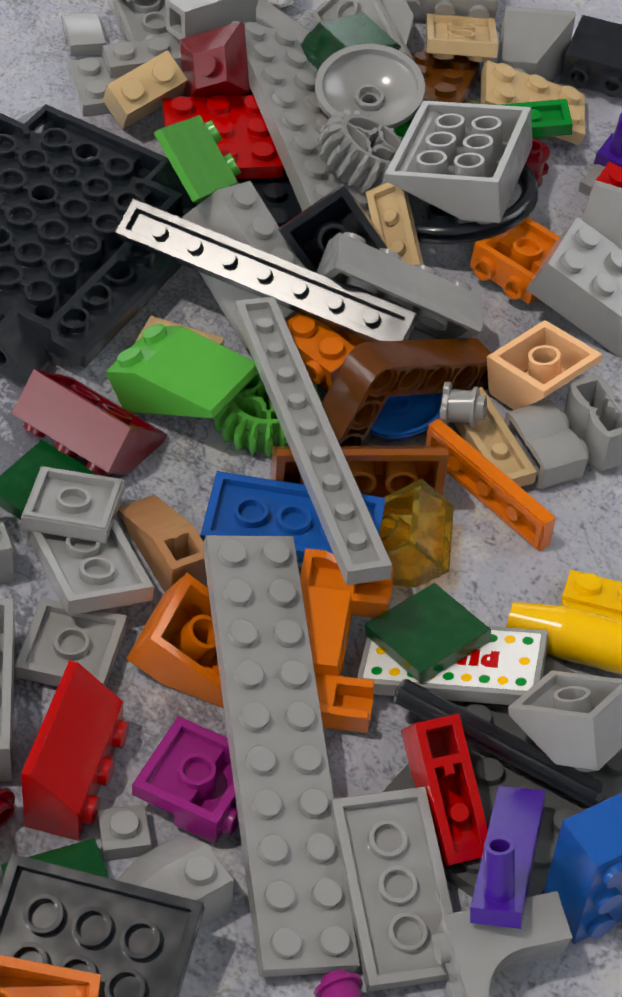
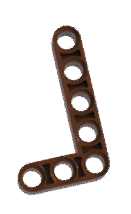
M477 338L375 341L357 345L347 355L322 402L339 445L362 446L389 396L443 393L445 381L452 382V389L473 390L474 387H483L484 390L489 389L487 356L493 352Z

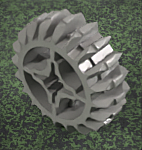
M346 109L343 112L336 111L324 123L317 138L318 144L316 148L320 152V159L327 163V169L334 171L337 174V179H343L348 183V186L358 188L361 193L387 183L385 181V173L403 137L397 136L394 133V128H388L384 125L383 121L375 120L372 115L365 116L357 110L354 113Z

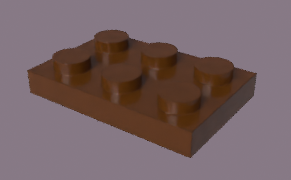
M426 51L411 53L413 61L418 65L424 77L425 94L423 101L466 103L479 76L480 62L468 60V57L461 55L445 60L434 58L433 53H426Z

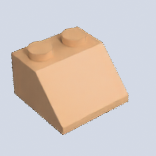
M544 320L487 356L489 394L513 410L529 406L547 397L601 362L602 353Z

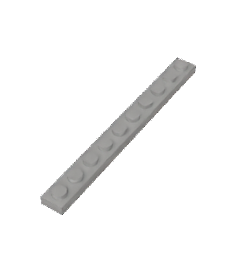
M275 297L235 301L236 319L346 585L391 579L392 563Z

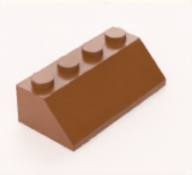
M419 445L340 446L360 493L386 498L384 512L440 511L449 458L447 448ZM272 446L271 480L305 485L290 447Z

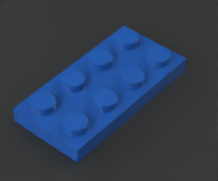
M216 471L200 534L203 542L206 535L293 536L297 562L303 563L305 548L325 550L333 554L305 485ZM361 494L380 535L386 498Z

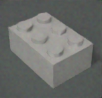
M576 217L554 243L526 290L621 358L622 249Z

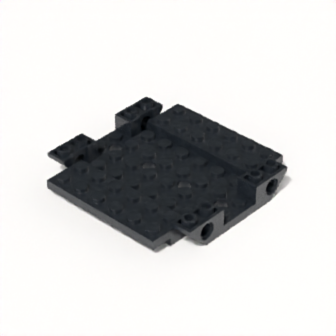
M47 104L17 120L0 113V242L6 241L0 244V374L22 385H26L34 369L45 371L52 364V357L46 350L86 368L182 266V264L117 237L115 231L132 199L180 218L197 206V204L192 202L167 157Z

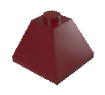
M240 21L180 39L182 72L188 79L183 91L184 97L238 96L250 92L245 24Z

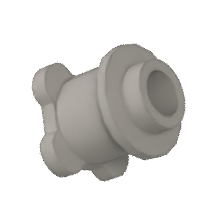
M445 381L442 404L440 406V420L449 427H451V422L470 423L471 428H476L478 420H485L487 397L480 395L479 387H474L472 391L452 389V382Z

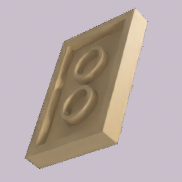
M427 14L426 53H433L434 58L445 60L453 59L454 55L468 56V60L475 62H486L489 58H497L498 37L495 18Z
M486 60L481 71V104L500 105L567 99L573 123L572 135L553 137L580 146L586 135L584 93L571 86H561L547 81L542 76L536 74L529 75L515 70L508 64Z

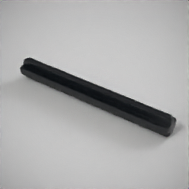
M409 679L402 680L394 693V702L426 720L459 713L467 742L588 806H594L603 793L604 783L585 772H579L574 767L556 765L538 747Z

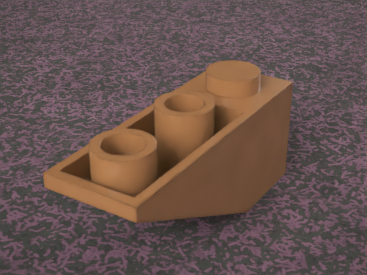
M156 495L118 508L117 515L164 592L186 573H189L208 587L202 545L203 540L193 524Z

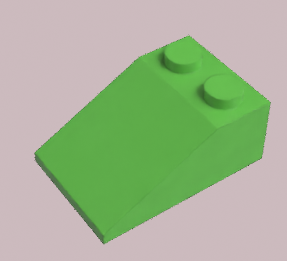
M199 115L154 132L193 203L198 205L216 190L239 184L235 176L241 174V171L231 153L223 156L217 143L223 139L212 120L205 123Z
M155 324L142 332V337L133 346L122 351L118 355L117 361L105 373L121 406L130 412L214 418L258 373V370L253 360L185 327Z

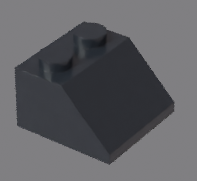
M344 184L278 228V231L303 266L316 273L328 241L338 233H354L366 240L365 244L378 250L380 248L387 249L382 235Z

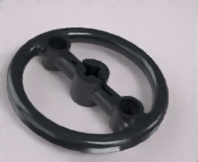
M526 164L524 165L517 182L521 187V195L511 207L505 210L500 223L480 224L475 221L458 224L457 217L430 204L427 208V221H414L418 241L431 244L468 243L488 239L516 227L529 216L538 201V182L535 174Z

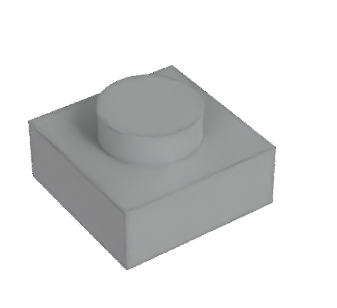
M145 804L97 810L103 861L138 857L151 851V839Z

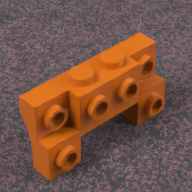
M305 548L300 582L323 728L368 733L375 697L374 680L343 677L342 671L352 615L376 618L389 610L394 583L393 567L391 579L346 585L334 554L325 550Z

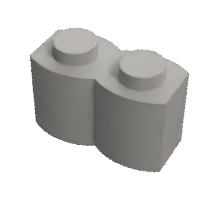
M596 374L570 381L564 412L569 421V429L586 443L589 451V462L601 471L622 465V405L615 402L612 388L603 378Z
M547 400L506 412L504 422L537 471L535 483H533L535 487L543 489L583 477L589 460L588 447L584 440L579 439L569 429V421L564 411L559 410L552 401Z

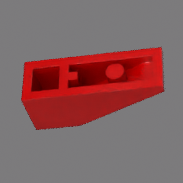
M460 714L414 723L402 729L401 734L411 775L416 788H426L438 846L446 866L482 858L488 828Z

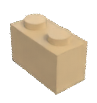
M167 50L107 84L103 102L123 130L161 108L162 98L182 96L188 79Z

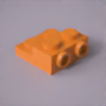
M527 217L519 225L502 234L475 242L469 267L473 269L478 279L482 281L491 280L501 286L508 298L512 300L521 299L527 304H531L538 298L527 291L526 288L560 236Z
M301 313L286 321L312 383L319 384L327 391H329L350 351L361 343L369 342Z

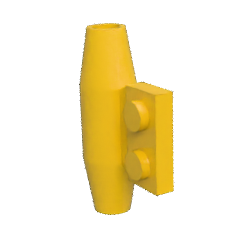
M570 569L560 605L525 602L512 603L506 627L548 630L547 655L622 675V582Z

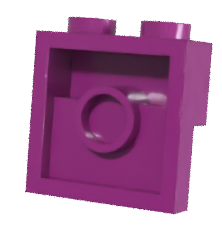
M178 716L133 782L132 795L174 814L175 826L216 845L223 833L231 836L239 824L228 738Z

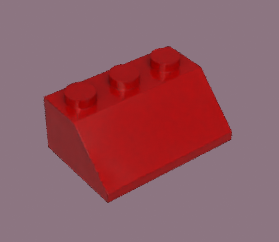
M68 661L22 769L21 782L24 827L79 841L85 824L93 825L100 804V797H97L101 785L107 787L111 781L115 760L112 759L115 748L122 749L128 736L129 722L123 721V701L81 664L75 661Z

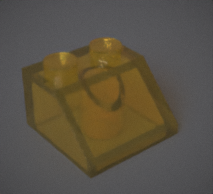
M423 479L384 497L386 498L379 536L392 563L393 585L416 588L448 573L450 569L454 506Z

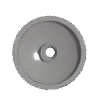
M379 44L353 45L335 52L321 65L315 79L316 100L321 110L329 118L336 111L343 112L346 109L354 113L357 110L365 116L372 115L379 122L383 121L384 125L388 128H397L413 118L424 100L425 81L418 65L403 52Z

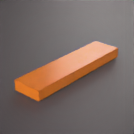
M438 418L428 425L425 446H441L448 449L449 458L446 472L536 550L541 551L549 546L556 517Z

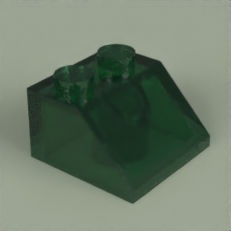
M364 12L320 21L300 44L307 60L317 70L332 54L349 46L379 44L397 50L401 48L393 38Z

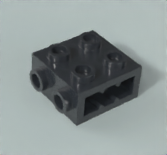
M582 15L565 54L560 82L576 88L600 92L610 97L622 98V24Z

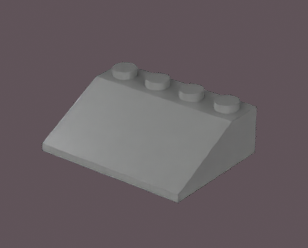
M422 101L385 173V181L461 220L476 221L480 224L500 223L532 149L531 107Z

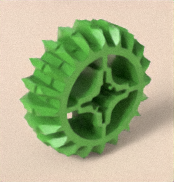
M259 372L212 418L216 432L221 433L224 442L234 441L236 451L246 447L249 448L251 456L257 451H263L269 458L272 453V446H289ZM313 383L314 388H315V390H316V392H317V395H318V391H317L316 384Z

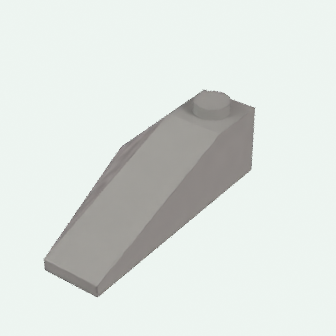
M179 835L139 856L117 879V881L203 902L205 910L199 928L232 911L234 879L207 843L183 835Z

